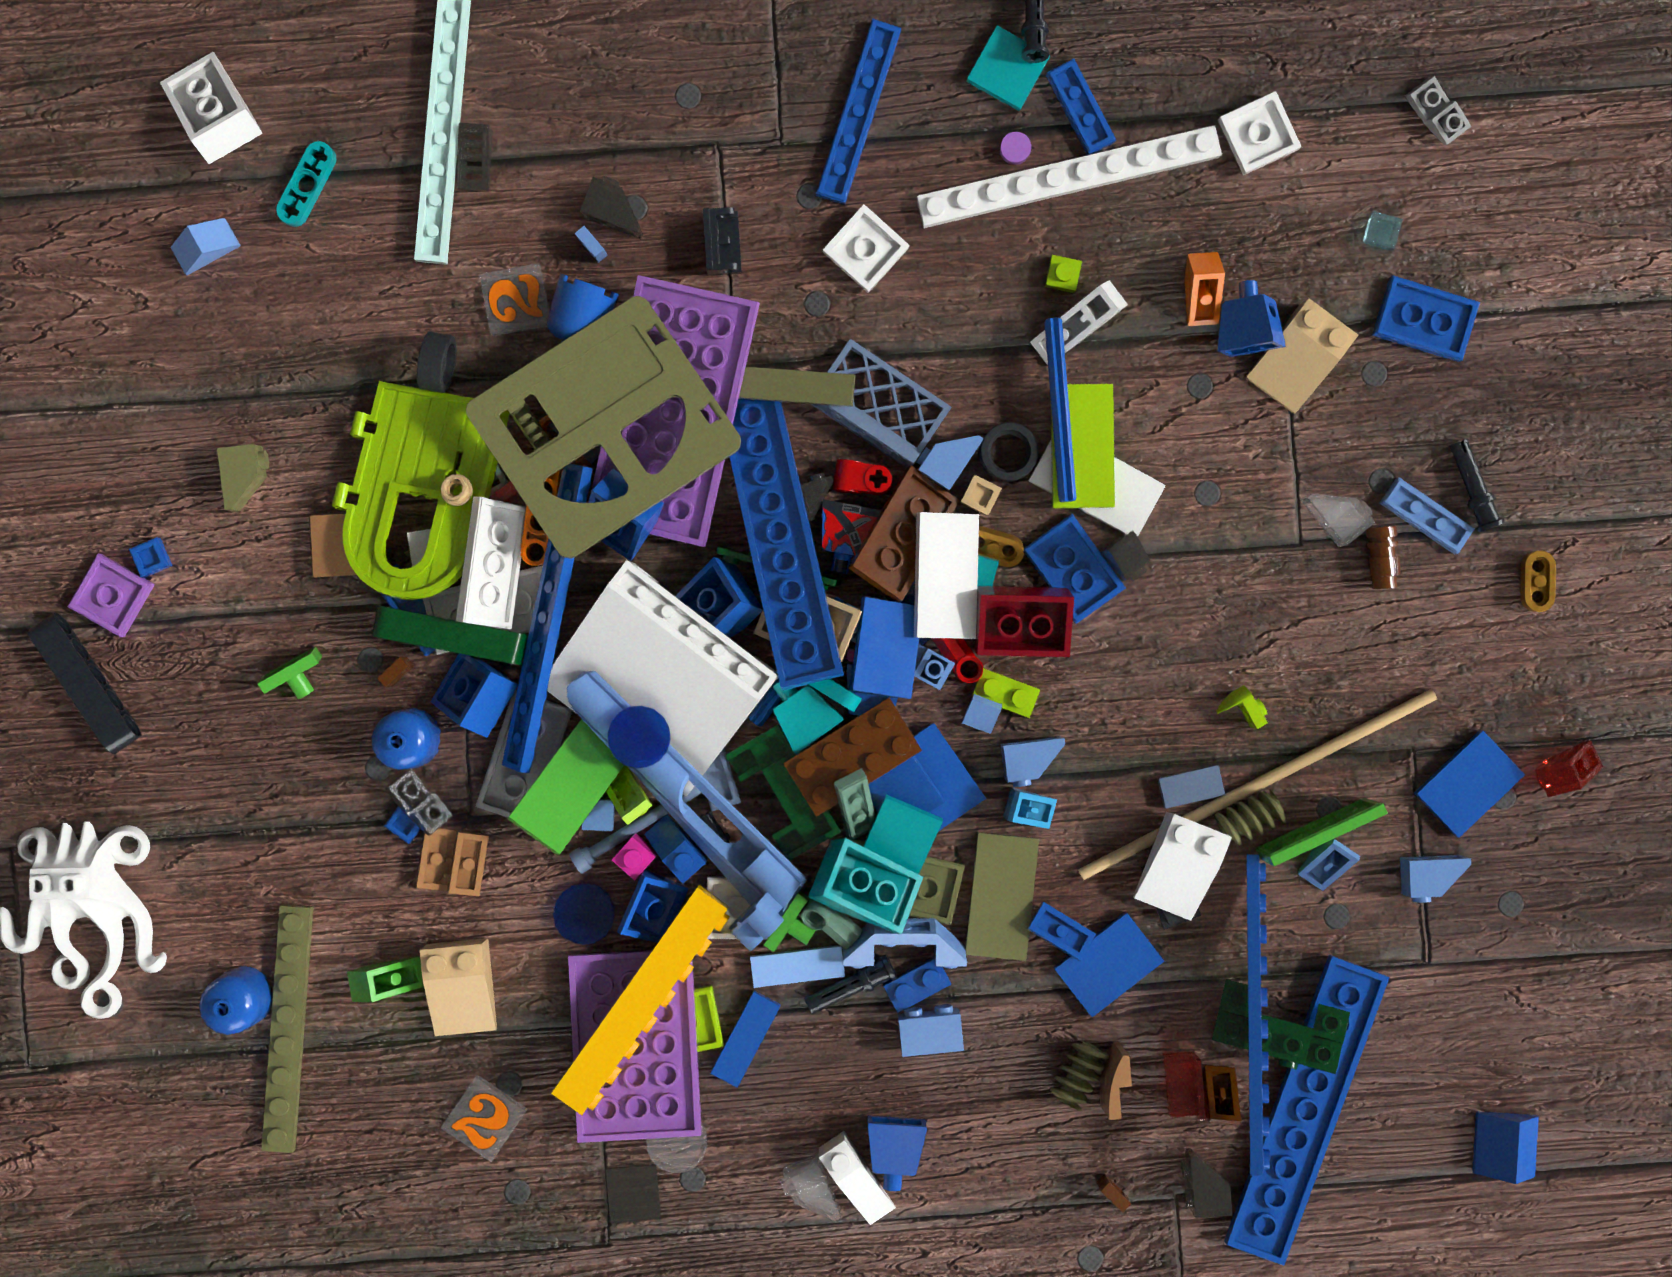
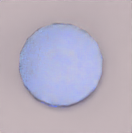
M632 706L619 712L612 720L607 734L608 746L613 756L624 766L634 769L648 768L659 762L666 754L671 740L670 729L664 717L655 709L645 706Z
M587 882L574 884L564 890L557 899L553 911L554 924L561 936L571 942L580 945L595 943L605 937L613 926L615 918L614 902L608 892L598 885Z

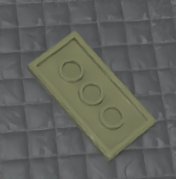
M977 832L965 944L966 955L1026 961L1029 930L1026 928L1031 921L1039 838Z
M858 839L850 840L862 847L865 841ZM927 856L919 873L923 880L909 915L918 918H935L940 923L951 925L965 865Z

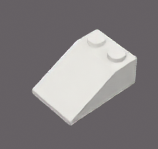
M214 52L160 82L191 142L208 164L224 157L231 151L263 134Z
M1166 812L1133 898L1191 921L1222 864L1232 837L1176 814Z

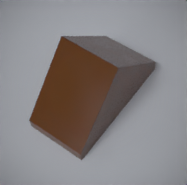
M1204 1066L1200 1112L1210 1123L1241 1124L1235 1067Z

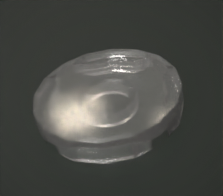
M702 1121L701 1136L646 1139L647 1152L652 1162L660 1169L670 1173H684L695 1168L703 1159L708 1145L707 1133Z

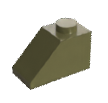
M256 444L217 448L224 509L227 511H241L267 478L266 469H269V457L267 452L263 451V447Z

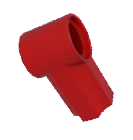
M931 638L943 657L955 663L952 670L960 681L974 683L982 677V662L975 656L964 638ZM967 660L973 661L976 665V673L970 678H965L960 672L962 663Z

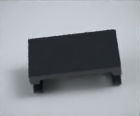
M731 207L703 208L708 276L742 274L738 211H734V208Z

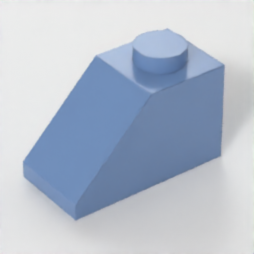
M977 435L937 443L932 450L926 447L916 462L921 465L918 471L948 492L983 441V438Z
M1060 736L1000 744L1005 781L1008 783L1013 782V787L1032 785L1031 780L1039 779L1064 747L1065 738Z
M1463 855L1400 857L1401 894L1412 898V902L1417 903L1431 902V897H1442L1469 868L1471 858Z

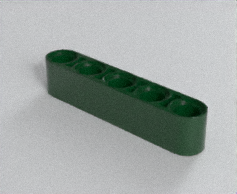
M377 606L371 635L373 637L522 665L528 635L383 606Z

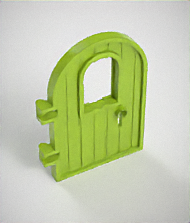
M379 381L371 415L355 411L350 435L355 439L364 440L353 486L337 482L331 506L338 510L346 511L343 523V545L350 566L364 583L382 594L404 600L423 599L446 590L463 574L473 496L489 499L498 461L466 414L467 404L474 398ZM508 410L500 415V419L506 427L510 414ZM365 423L377 425L375 434L363 432ZM459 453H462L459 470L455 471ZM454 474L465 476L471 482L473 488L471 498L460 506L448 504L441 495L443 481ZM457 486L454 489V496L462 492V487ZM399 492L412 494L415 497L423 495L426 499L438 500L425 554L418 564L408 569L393 567L386 558V540L389 536ZM348 493L359 495L357 506L346 503Z

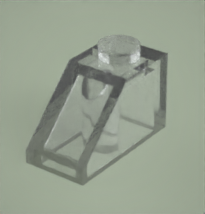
M1310 494L1300 499L1338 547L1347 546L1375 523L1371 517L1373 512L1364 501H1358L1357 498Z
M818 1153L784 1166L783 1178L780 1179L786 1197L791 1195L794 1204L834 1221L841 1219V1209Z

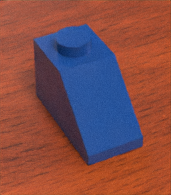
M669 814L665 815L644 834L664 864L682 884L705 865L708 860Z

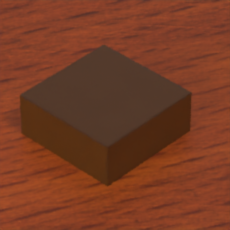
M399 657L377 679L385 687H393L415 665L407 657Z
M1106 1174L1096 1182L1100 1191L1122 1212L1131 1205L1127 1195Z

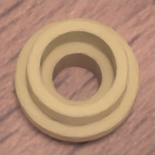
M451 475L442 483V498L450 505H463L472 496V484L463 475ZM457 486H461L462 492L454 496V489Z

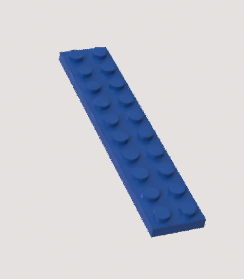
M738 399L733 426L740 435L741 446L736 453L730 456L780 687L784 691L843 676L844 672L782 402Z
M1328 955L1303 1026L1313 1028L1318 1004L1350 1012L1336 1074L1299 1064L1297 1070L1287 1068L1269 1117V1136H1263V1149L1270 1150V1169H1263L1264 1176L1250 1175L1249 1171L1224 1240L1226 1245L1280 1265H1285L1390 977Z

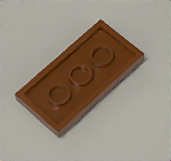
M912 465L907 467L848 568L894 601H903L915 580L917 513H953L959 500Z
M888 697L783 764L817 817L838 804L834 786L835 781L862 768L867 776L868 784L921 752L922 749Z

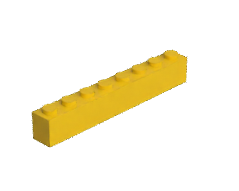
M699 885L551 1094L580 1115H583L587 1108L592 1111L604 1096L599 1092L605 1082L610 1085L614 1082L622 1070L617 1067L623 1057L630 1059L640 1045L635 1041L641 1031L646 1034L650 1031L658 1019L653 1015L660 1005L664 1008L667 1007L676 994L671 990L677 980L681 982L686 980L694 968L689 963L696 954L702 957L712 941L707 939L714 928L720 932L730 916L725 913L729 908L726 903Z

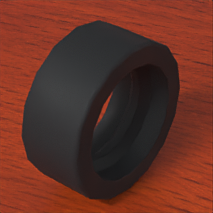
M431 331L425 335L417 363V384L420 389L446 393L449 389L456 363L457 349L454 336Z
M1014 422L1001 423L991 428L983 437L979 447V461L984 471L993 479L1002 482L1017 481L1025 477L1035 466L1039 455L1038 443L1033 433L1025 426ZM1011 434L1017 436L1026 447L1027 455L1025 461L1014 470L999 468L991 458L990 449L992 443L1002 435Z

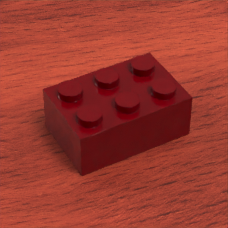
M977 586L976 639H973L972 645L976 654L986 656L1070 657L1074 596L1068 588Z

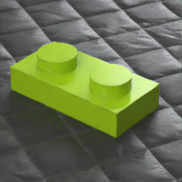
M983 668L982 677L977 681L972 696L976 694L1000 703L1002 708L1030 718L1040 689Z

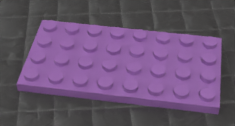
M638 275L633 297H644L650 303L733 425L760 303ZM655 326L647 332L655 345L665 341ZM672 397L621 431L622 437L649 474L659 473L678 448L686 421V410L683 400L678 397ZM709 405L701 410L709 424L719 420ZM602 447L600 448L592 490L612 469L618 471ZM725 460L662 500L664 503L663 508L650 534L706 547Z

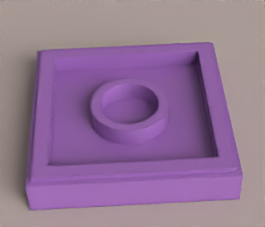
M98 553L67 607L119 637H125L155 584L145 578H141L140 575L105 555Z

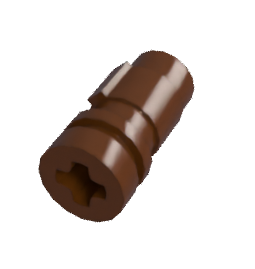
M1397 526L1365 528L1366 538H1369L1366 548H1370L1369 568L1372 589L1397 588V575H1400L1399 556H1395V547L1398 546V541L1394 539L1395 536H1398Z

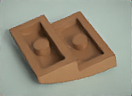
M345 514L309 516L312 578L356 576L348 562L343 545Z
M425 825L416 888L479 897L489 836Z
M1113 1042L1108 1052L1110 1057L1105 1059V1067L1102 1070L1100 1081V1105L1109 1120L1122 1119L1119 1088L1132 1087L1129 1054L1120 1042Z

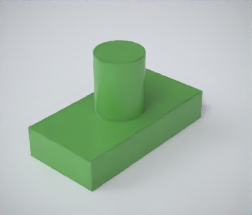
M315 646L263 675L257 684L265 694L287 682L297 699H301L314 691V688L303 672L317 665L322 655Z
M801 891L797 893L782 916L784 921L768 937L764 946L772 952L778 948L787 933L805 945L808 944L816 930L809 928L798 918L810 899Z

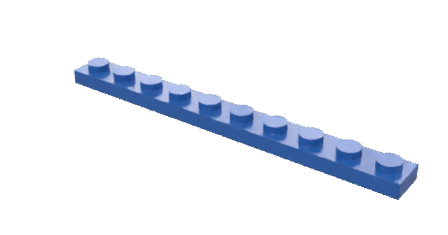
M568 464L563 467L557 497L571 502L586 503L593 468L575 464ZM549 538L502 761L503 766L520 773H530L534 759V750L541 726L540 721L547 697V688L553 668V659L559 639V630L566 606V596L574 558L562 557Z
M1247 855L1250 1175L1264 1176L1263 1169H1270V1150L1263 1149V1136H1269V1117L1263 1116V1103L1269 1104V1084H1262V1071H1268V1052L1262 1051V1039H1268V1020L1261 1019V1007H1268L1267 988H1261V975H1267V956H1261V944H1267L1266 925H1260V912L1266 913V894H1260V882H1266V863H1259V855Z

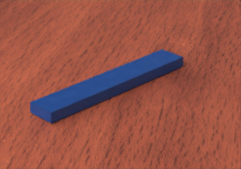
M875 19L871 21L816 192L817 197L842 205L846 204L901 33L900 27Z

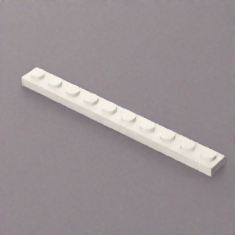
M1213 125L917 196V203L923 228L1218 159L1222 156L1216 127Z

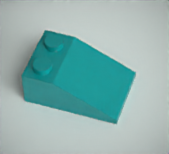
M846 838L830 840L808 897L838 912L891 932L902 934L923 877Z

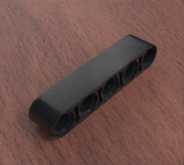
M55 612L28 630L31 641L107 751L111 754H116L142 736L138 725L68 622L60 614Z

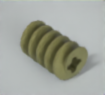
M1269 789V794L1265 791H1260L1258 793L1259 801L1253 796L1248 797V806L1243 802H1238L1236 804L1237 812L1231 807L1226 808V818L1221 813H1216L1214 817L1221 833L1231 836V840L1238 846H1241V835L1244 834L1251 841L1253 840V829L1260 835H1263V824L1266 823L1272 830L1275 829V818L1282 824H1285L1284 810L1271 789Z
M1085 1041L1082 1044L1072 1043L1071 1046L1078 1053L1077 1055H1066L1072 1065H1061L1060 1068L1066 1073V1077L1056 1076L1055 1080L1061 1087H1050L1049 1089L1058 1100L1081 1112L1083 1110L1077 1103L1086 1104L1088 1101L1083 1092L1090 1093L1094 1089L1088 1081H1098L1099 1076L1093 1069L1103 1070L1105 1066L1099 1058L1109 1059L1110 1057L1109 1054Z

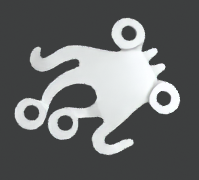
M86 821L83 822L80 841L75 836L72 827L67 823H62L58 840L48 829L42 827L27 829L20 835L17 841L18 854L24 861L32 864L29 879L31 903L28 912L27 934L24 938H20L15 932L12 915L8 909L0 907L1 940L6 948L14 953H28L35 951L40 945L44 928L47 926L51 927L54 942L62 953L52 965L51 975L53 981L61 988L76 989L87 982L90 975V965L87 959L70 943L69 931L76 919L90 918L106 938L107 954L101 971L82 992L80 1003L82 1010L88 1016L97 1019L109 1018L117 1013L122 1002L119 989L114 984L108 982L117 971L121 962L124 944L122 919L128 916L131 917L134 923L136 960L143 971L148 973L158 972L163 968L167 960L164 952L156 957L153 956V928L149 912L114 868L115 863L133 866L143 862L150 850L148 837L141 829L125 825L115 828L106 837L98 841L93 825ZM124 836H131L137 839L138 848L135 852L129 854L121 849L120 842ZM32 838L37 839L35 855L28 848L29 841ZM67 959L76 968L77 974L74 977H68L62 972V963ZM101 989L108 994L109 1004L107 1006L100 1007L94 1003L93 995L96 990Z

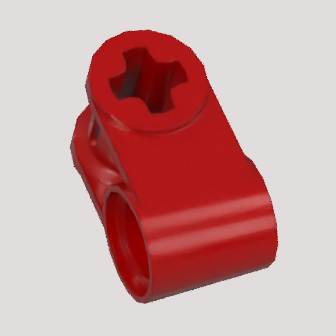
M836 460L833 491L851 494L884 495L891 489L892 475L886 467L854 460ZM877 473H882L883 479L887 480V483H881L880 488H875L874 482L870 481V478H876Z

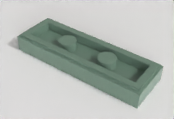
M861 768L834 782L845 832L850 840H854L869 832L876 818L867 776Z

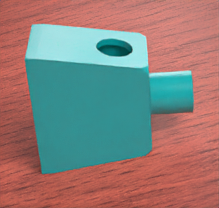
M780 683L773 686L783 701L773 711L795 754H798L844 720L842 715L808 684L799 691L797 688L783 691Z

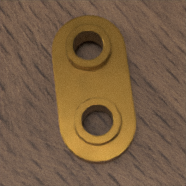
M979 526V537L983 538L984 542L978 543V555L999 560L998 565L1003 567H1013L1020 563L1023 558L1024 547L1018 537ZM1006 545H1010L1014 549L1010 552H1007L1003 549V547Z
M1533 551L1526 554L1521 562L1520 599L1522 605L1529 611H1547L1553 606L1556 597V562L1553 556L1546 551ZM1534 561H1537L1540 565L1537 572L1532 568ZM1535 591L1539 594L1537 602L1532 600V594Z

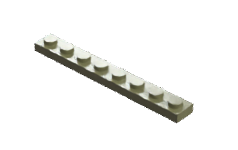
M282 904L279 907L261 1151L293 1153L296 1149L314 906Z

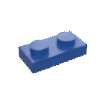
M1041 902L1026 928L1078 961H1082L1096 936L1094 932L1045 902Z
M934 956L897 976V980L887 981L883 984V987L897 1013L950 986L952 983L943 966H936Z

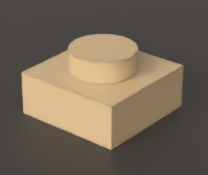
M974 475L960 503L988 516L1002 488Z

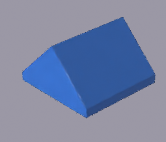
M645 869L641 874L617 932L621 935L658 943L677 917L689 888Z
M1476 1111L1472 1172L1513 1184L1534 1178L1539 1116Z

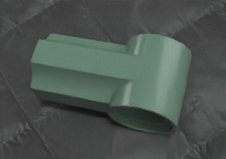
M811 898L801 914V919L806 926L814 930H823L845 950L853 945L863 931L844 913L833 910Z

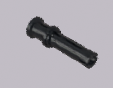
M1025 0V22L1021 27V34L1024 36V49H1022L1021 57L1025 62L1040 63L1049 57V50L1046 47V35L1049 33V26L1044 21V0Z
M1469 439L1449 445L1470 498L1467 506L1473 510L1479 525L1476 528L1478 533L1504 524V518L1499 517L1494 504L1495 495L1492 492L1488 493L1470 447Z
M887 954L882 956V960L874 963V966L858 968L856 974L831 984L809 996H805V1001L811 1014H815L863 990L866 992L874 991L875 986L890 979L892 981L897 980L896 972Z

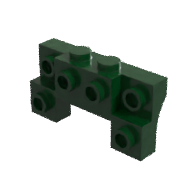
M778 724L727 753L725 756L732 764L740 782L762 770L791 820V823L772 833V837L777 841L784 856L790 861L837 835L841 830L829 809L819 816H815L784 766V762L797 754L793 752L784 732Z
M1226 979L1212 1041L1248 1050L1247 1056L1249 1057L1248 985ZM1318 1004L1313 1028L1261 1014V1019L1268 1020V1039H1262V1051L1268 1052L1270 1057L1278 1058V1065L1297 1070L1299 1064L1336 1074L1350 1012Z

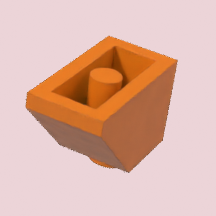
M1218 252L1187 254L1184 280L1188 326L1219 324L1225 271Z

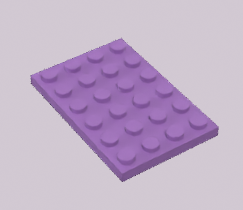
M653 950L568 956L573 1062ZM693 970L684 982L677 980L671 990L676 994L667 1007L664 1008L660 1005L653 1015L658 1019L647 1034L641 1031L635 1041L640 1045L630 1059L623 1057L617 1067L622 1070L611 1085L605 1082L599 1092L604 1096L592 1111L587 1108L583 1115L576 1112L577 1143L701 1136Z

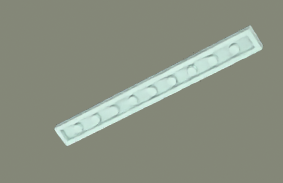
M437 0L414 255L416 262L444 265L448 263L471 0Z

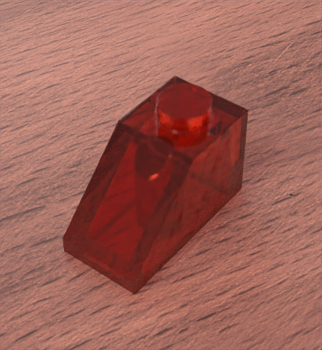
M1588 740L1546 759L1535 771L1538 784L1545 790L1547 797H1552L1582 789L1603 768V765L1592 741Z

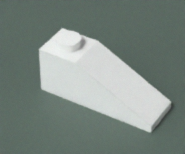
M1110 280L1098 286L1060 317L1063 325L1065 353L1128 305ZM1044 330L1030 343L1048 365Z
M845 1131L819 1147V1159L839 1188L870 1225L896 1208Z

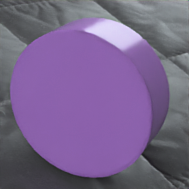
M1021 132L1007 134L1000 145L1001 157L1011 165H1019L1025 162L1031 152V142Z

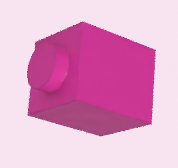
M634 834L612 861L635 881L658 854L638 834Z

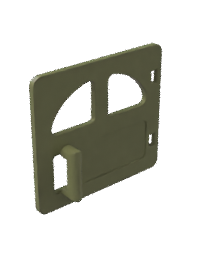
M641 296L630 298L472 399L466 407L468 418L558 553L568 559L578 556L736 453L741 446L739 433L650 303ZM654 326L665 340L658 345H655L647 334ZM529 395L536 397L559 431V435L554 439H549L524 401ZM672 397L681 398L686 410L685 428L681 441L666 466L657 474H649L622 437L621 431ZM707 405L711 407L719 419L712 424H709L701 413V410L706 408ZM506 410L509 411L535 450L529 455L523 453L500 419L501 413ZM596 446H601L628 484V491L624 496L596 503L567 501L552 495L544 488V482L549 476Z

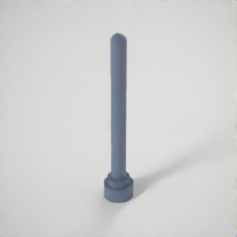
M694 786L687 797L682 795V800L687 803L700 795L701 792ZM660 804L592 847H578L570 852L569 856L577 870L583 874L592 868V864L596 862L595 858L669 814V812Z

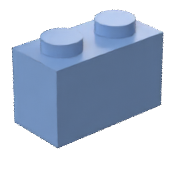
M937 1005L931 1011H922L920 1007L905 1009L902 1014H898L902 1057L964 1051L961 1015L959 1009L953 1008V1005Z

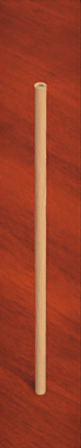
M1430 689L1181 817L1197 823L1437 700L1436 694ZM1160 828L1078 869L1082 879L1085 880L1154 845Z

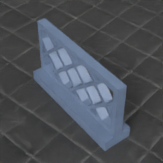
M852 339L848 341L827 372L842 374L865 372L868 388L854 390V395L869 393L872 409L860 410L855 406L854 398L853 407L811 404L905 468L913 466L952 408ZM850 350L862 357L864 367L847 370L845 357ZM842 364V369H843V370H842V371H836V370L839 368V366ZM870 371H884L888 376L889 384L873 387ZM907 387L912 390L914 401L898 404L895 388ZM890 389L893 405L877 408L874 392ZM932 404L940 409L941 413L937 419L924 421L921 405ZM916 406L919 422L903 425L900 409ZM895 410L898 426L885 427L880 423V412ZM932 425L929 431L926 433L925 426ZM920 427L923 440L918 447H915L906 441L904 430ZM895 431H899L900 436L897 435V434L894 433V432H895Z

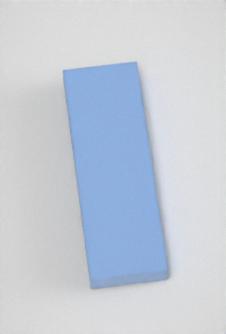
M840 945L750 956L754 988L845 977L842 946Z

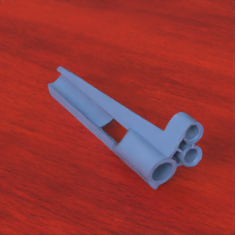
M583 671L567 686V698L572 706L571 708L602 742L630 768L750 904L729 929L749 951H752L784 921L782 916L797 893H800L806 877L596 671ZM688 780L742 832L743 836L739 841L735 843L724 842L682 800L683 790Z

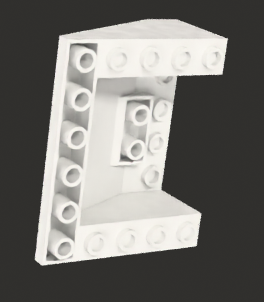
M626 560L553 664L547 691L573 710L567 698V686L583 671H596L703 776L778 678V674L757 656L753 657L664 589L647 572L635 563ZM689 780L683 790L685 797L694 788V785Z

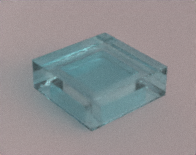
M1373 211L1370 213L1362 243L1390 251L1394 250L1403 219Z

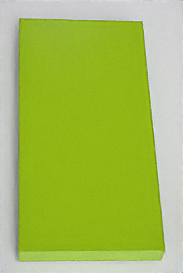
M1067 384L1077 498L1073 502L1059 501L1051 410L1052 509L1114 508L1113 384Z

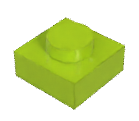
M1052 255L1045 287L1075 293L1082 261Z

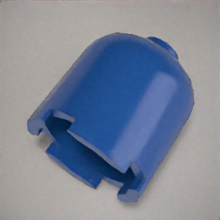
M560 273L547 318L549 331L553 336L560 339L562 343L615 309L620 294L611 291L610 297L604 295V288L579 279H575L573 284L568 283V276Z
M403 708L382 717L376 724L371 737L372 749L376 757L387 767L396 770L419 768L429 763L438 753L441 730L436 720L426 711L415 708Z
M240 966L229 969L210 982L203 991L199 1003L201 1018L207 1027L216 1033L230 1035L243 1032L263 1020L271 1010L273 992H271L270 985L266 981V975L256 968Z

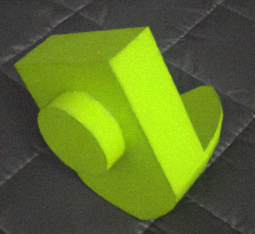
M1244 685L1232 691L1216 710L1217 714L1238 705L1250 728L1259 729L1268 724L1265 718L1267 710L1259 698L1254 699L1252 693Z

